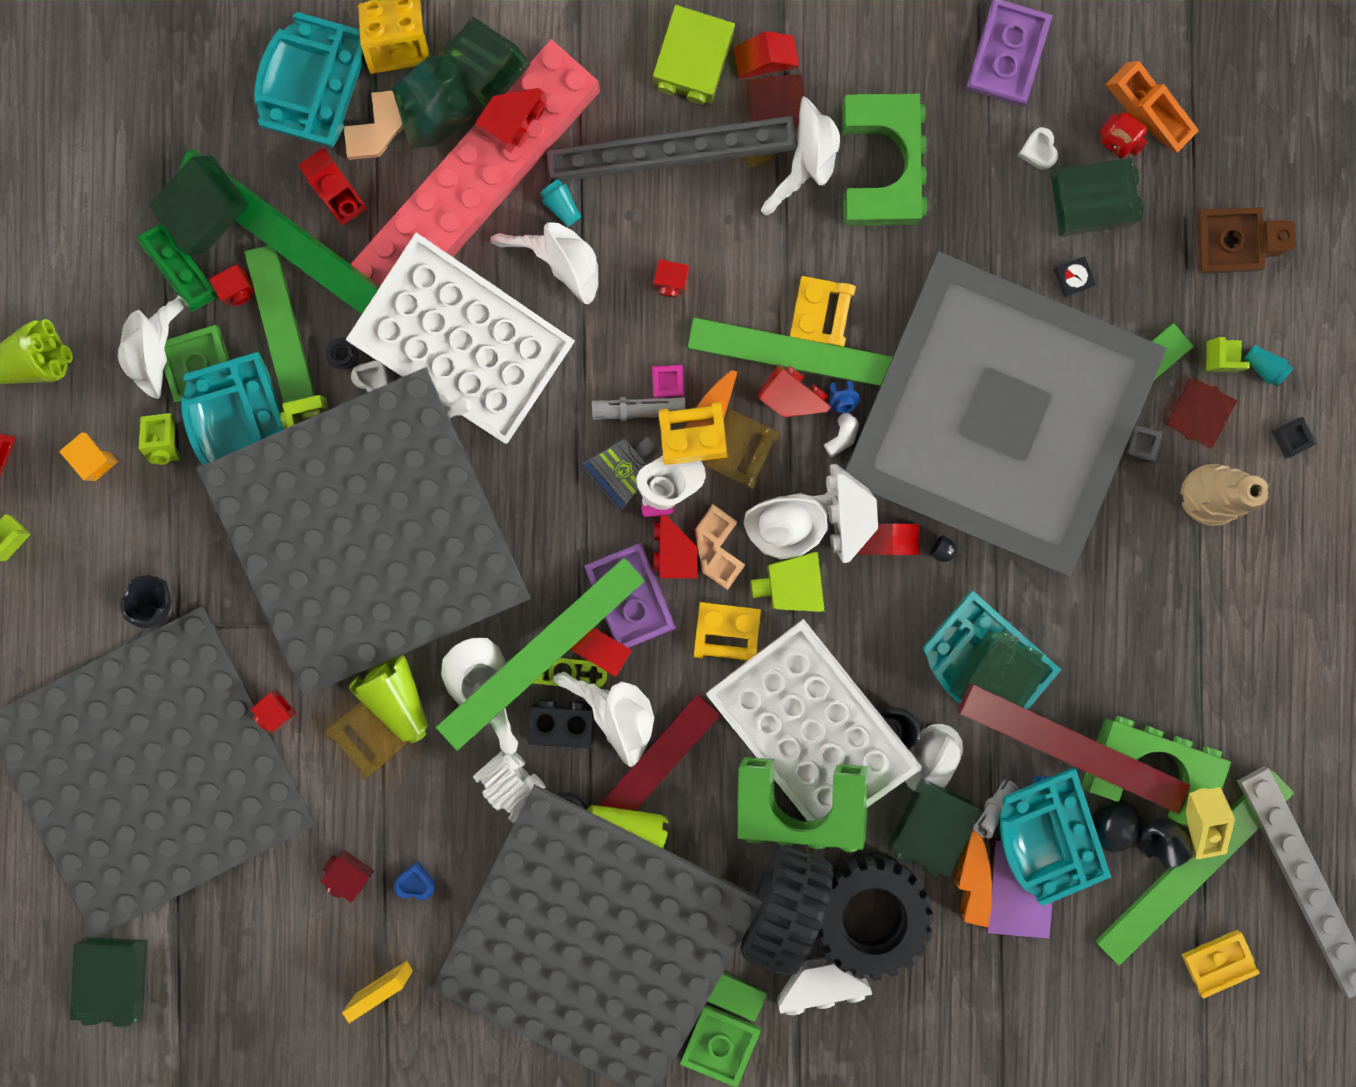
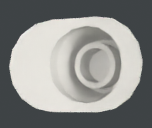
M663 456L644 466L636 478L637 488L643 497L642 504L659 510L672 508L695 493L703 485L706 477L705 467L701 461L665 465Z
M933 724L921 731L918 744L910 750L911 754L921 765V770L905 780L908 787L916 793L928 795L939 792L948 784L963 753V744L958 732L944 724Z

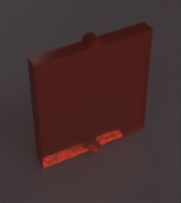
M801 74L748 80L750 98L748 109L751 110L752 121L793 116L794 127H798L800 105L804 96Z
M1191 377L1166 425L1184 434L1187 440L1193 439L1208 448H1213L1237 400L1218 391L1217 386L1211 387Z

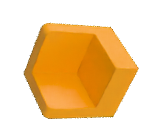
M83 432L59 451L79 476L86 481L98 480L119 462L111 452L101 451L90 436Z

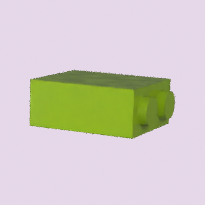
M675 5L653 74V86H656L658 91L667 95H675V93L685 95L687 100L695 104L703 105L705 102L712 104L734 34L735 23Z

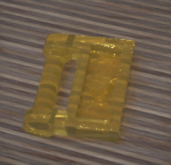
M730 410L724 423L728 457L707 460L704 466L755 489L758 483L756 478L773 442L778 441L781 433ZM755 432L763 437L744 474L737 471V468Z
M362 702L325 732L330 740L334 739L361 770L359 774L364 780L409 743L408 741L402 742ZM348 725L352 727L376 755L377 758L371 763L343 731Z

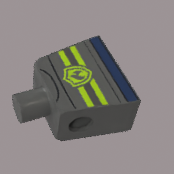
M648 437L635 448H632L623 439L584 462L582 467L622 511L639 491L636 481L639 471L647 465L646 462L659 450Z

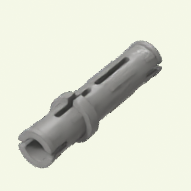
M620 397V400H592L593 420L620 419L621 422L633 418H659V409L668 408L669 411L686 409L685 397L635 400Z

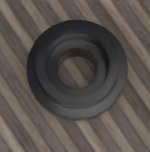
M345 338L333 340L326 349L328 362L337 369L350 368L355 364L358 357L356 346ZM346 349L347 357L340 360L337 355L338 351Z

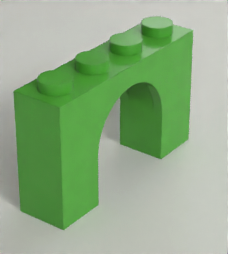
M920 94L845 95L842 102V134H879L891 139L902 153L904 169L901 178L890 186L883 188H847L843 195L844 226L918 225L922 216H926L927 198L922 197V185L926 184L927 170L926 166H921V154H925L926 136L921 135V123L925 122L926 108L925 104H920Z
M1116 716L1115 721L1104 718L1097 739L1098 743L1135 760L1151 752H1165L1175 762L1179 773V780L1191 785L1178 814L1170 810L1168 818L1188 826L1186 806L1189 793L1201 788H1223L1231 761L1221 758V751L1204 746L1202 751L1191 748L1193 745L1192 741L1178 736H1174L1173 741L1162 738L1163 731L1149 726H1145L1144 731L1133 727L1135 721ZM1088 772L1085 773L1081 785L1083 789L1117 802H1119L1123 788Z
M743 758L739 765L738 839H746L747 842L754 844L763 843L764 841L777 842L781 846L805 844L812 849H824L826 846L838 847L844 852H854L858 849L863 850L866 839L867 766L837 764L833 773L831 810L817 820L801 821L788 816L776 801L774 794L775 759Z

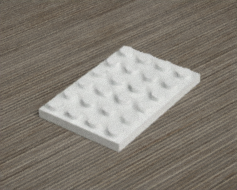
M418 233L414 234L346 338L348 342L402 377L427 367L443 403L453 402L459 397L468 400L471 409L462 416L505 444L509 442L575 342L565 333Z
M804 619L706 693L708 698L757 758L775 759L774 780L807 821L817 820L831 810L833 773L837 764L868 767L867 807L921 770L919 762Z

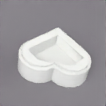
M1047 128L1036 129L1029 136L1018 157L1038 169L1047 170L1051 168L1058 159V152L1053 146V133Z
M377 360L360 364L351 373L353 384L359 388L367 389L368 392L391 383L387 366Z

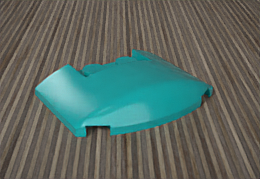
M297 12L292 16L295 22L284 29V31L279 28L261 59L254 93L255 104L260 119L257 118L261 128L333 148L345 126L343 121L360 70L364 68L365 57L360 44V30Z
M259 352L184 374L183 381L187 380L184 397L181 398L183 421L191 446L202 465L284 430L280 416L282 411L271 384L272 379Z
M972 590L923 646L924 654L927 655L928 663L934 676L945 691L959 704H961L971 683L1028 710L1061 671L1054 662Z
M1074 767L1004 796L1000 816V833L1004 854L1019 884L1026 892L1028 891L1037 897L1036 901L1043 906L1111 878L1088 804Z

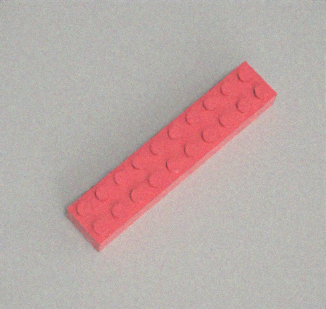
M551 39L503 93L508 94L533 88H540L544 91L546 109L538 121L533 119L527 128L529 134L520 147L515 146L510 153L480 133L475 124L351 265L381 286L415 233H418L453 257L543 157L546 150L551 148L599 94L598 80Z

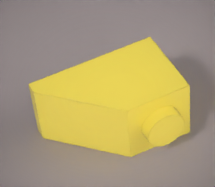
M1221 787L1212 789L1201 788L1190 792L1186 806V816L1195 859L1227 854L1235 817Z

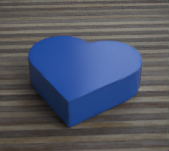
M417 860L395 880L393 885L394 892L400 898L405 899L413 896L418 900H426L430 898L435 890V881Z

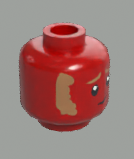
M1122 112L1119 115L1114 113L1099 132L1102 135L1101 145L1119 159H1125L1130 154L1136 157L1148 143L1144 139L1147 133V126L1129 112Z

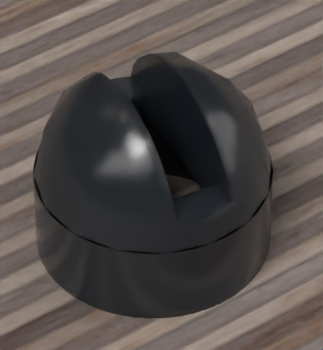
M941 535L933 545L930 556L940 562L951 561L956 555V546L951 539Z

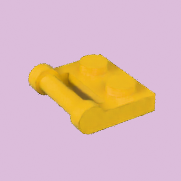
M801 276L790 337L844 347L846 338L843 335L850 299L855 295L856 286ZM830 293L837 294L839 296L831 334H823Z
M721 401L713 402L712 406L669 411L668 408L659 409L665 465L728 457ZM714 419V425L671 430V424Z
M700 602L694 658H703L704 655L746 660L747 662L757 654L761 609ZM705 635L748 639L747 648L705 643Z

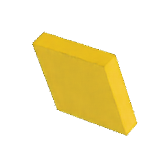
M407 960L352 997L342 1012L348 1023L403 989L413 972Z

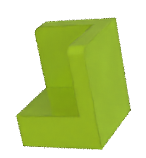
M1217 337L1207 341L1206 372L1237 373L1250 369V362H1241L1242 340H1226V337Z
M5 514L0 519V561H7L31 535L17 520L8 514Z

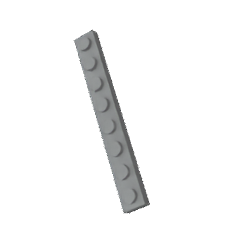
M1263 766L1240 778L1237 782L1343 995L1350 999L1356 996V942L1270 769Z

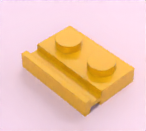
M1239 930L1232 931L1181 954L1191 978L1196 984L1198 993L1203 999L1260 974L1253 962L1254 959L1245 938Z

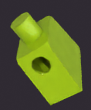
M818 552L803 554L799 557L767 565L768 578L751 580L752 597L770 596L773 609L824 611Z

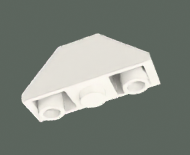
M837 464L830 465L831 476L826 477L827 491L829 495H832L833 505L828 506L830 523L834 524L835 533L830 535V543L833 553H837L842 562L847 563L851 561L878 529L877 501L866 486Z
M827 957L805 961L799 971L790 977L778 995L777 1002L780 1014L797 1015L803 1013L805 1008L816 1006L818 1009H826L834 1006L835 1002L843 1000L851 1003L864 1000L865 996L872 995L867 979L853 977L849 970L844 973L836 967L834 961H829Z

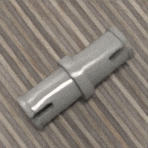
M1003 780L993 798H989L986 801L984 812L973 826L974 831L983 838L986 836L988 839L992 837L993 832L1000 823L1004 796L1019 790V787L1014 782Z

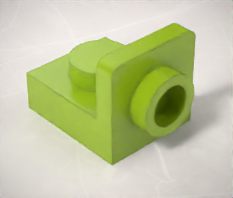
M317 395L282 404L284 412L280 414L284 429L300 423L299 416H302V420H307L321 414L320 411L328 410L326 397Z
M172 413L140 417L139 450L151 464L163 465L171 461L180 460V453L174 446L176 419Z

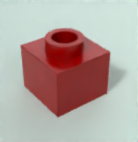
M659 259L654 289H658L659 294L666 297L677 298V294L684 295L689 265Z
M237 264L209 279L220 301L229 306L242 305L251 299L250 295L255 293L253 283L246 270Z
M278 690L266 695L250 709L255 714L253 718L257 725L265 731L268 729L270 733L279 730L297 714Z

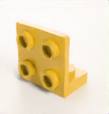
M370 0L358 5L360 44L370 74L431 64L430 53L423 31L421 0Z

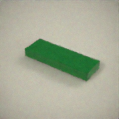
M164 222L136 236L137 243L190 312L218 298L212 284Z

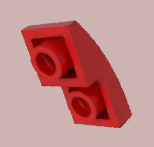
M596 628L588 632L570 649L615 677L632 651Z

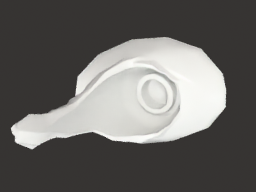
M804 96L800 105L799 125L795 132L798 145L793 158L792 172L764 202L761 211L766 216L773 213L782 200L789 197L792 192L797 191L808 178L812 177L820 186L825 185L833 174L836 152L840 146L839 131L833 120L827 115H822L812 102Z
M547 222L544 226V236L524 235L522 237L521 235L511 236L501 233L491 236V244L498 247H525L532 249L536 256L551 266L554 276L565 283L582 303L590 304L593 301L598 289V263L596 255L591 246L573 230L559 223Z
M178 295L176 299L168 302L166 306H162L149 320L140 310H136L129 315L123 325L120 346L118 348L119 364L125 374L134 380L137 386L155 399H159L161 396L163 369L167 361L164 347L168 336L169 322L186 306Z
M828 492L817 496L798 493L765 500L746 511L744 518L746 532L750 540L763 554L781 560L802 556L819 544L828 529V506L833 505L832 495H829Z
M471 638L455 645L446 654L442 661L441 676L448 693L461 705L507 663L500 648L488 638ZM505 708L489 723L493 726L499 738L500 749L510 756L516 752L518 741L511 732Z
M566 672L557 673L553 681L557 685L583 697L593 709L594 720L605 733L607 741L612 744L622 761L629 767H633L643 755L652 733L654 714L649 699L637 686L625 682L612 686L611 690L608 691L600 689L595 684L577 681L576 678H573Z

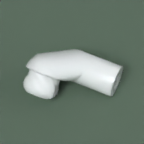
M843 413L839 416L837 420L840 426L839 435L824 444L831 458L855 443L859 423L857 418L853 417L851 413Z

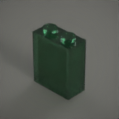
M474 17L467 22L432 62L433 66L448 83L483 108L487 107L493 96L506 94L531 66L516 44Z
M427 56L392 88L409 148L436 146L473 117L455 56Z
M212 155L191 157L149 204L156 214L157 220L167 229L175 240L177 247L185 255L207 252L249 207L248 203Z
M1132 158L1060 168L1050 176L1060 237L1132 226L1141 220L1144 205L1142 198L1138 197L1136 185L1139 182V173L1137 167H1133Z
M989 628L949 692L963 700L971 683L1024 708L1050 666L1041 661L1044 655L1029 645L1025 649L1017 645L1018 638L1010 632L1002 629L998 633Z
M921 777L889 841L892 850L895 851L893 855L907 863H911L914 860L922 864L921 868L933 876L938 877L941 873L949 877L973 830L974 824L982 812L981 808L976 803Z
M85 937L74 944L70 1020L81 1021L83 1025L112 1022L113 1026L125 1027L131 1025L143 1015L147 940Z

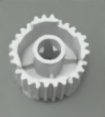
M500 751L473 778L477 783L481 781L485 785L486 789L482 793L488 802L492 804L493 808L496 810L505 808L511 814L508 819L515 823L534 784L543 789L546 786L536 774L533 773L530 776L522 767L525 765V761L517 752L508 756L503 751Z

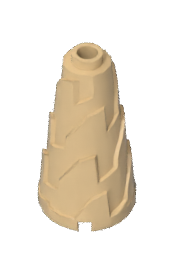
M1220 464L1203 465L1193 470L1184 480L1180 493L1183 494L1184 502L1181 503L1186 513L1196 522L1208 526L1222 525L1238 519V516L1245 515L1248 511L1261 507L1268 499V484L1264 479L1249 475L1239 469H1233Z

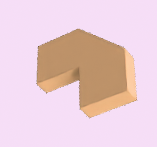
M403 90L373 92L372 103L375 123L344 126L346 153L349 160L380 157L396 134L400 133L406 126L407 115Z
M712 504L695 528L701 569L705 575L728 590L745 564L720 547L737 524V521Z

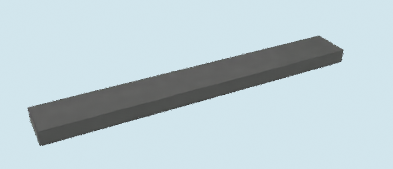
M793 116L550 149L546 150L549 181L553 183L557 179L565 182L796 150Z

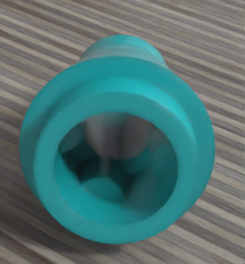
M559 179L539 193L543 199L541 202L567 228L582 218L567 184L563 185Z
M1256 344L1243 358L1245 361L1250 362L1251 367L1267 385L1271 383L1276 388L1293 370V367L1288 364L1289 360L1264 350Z

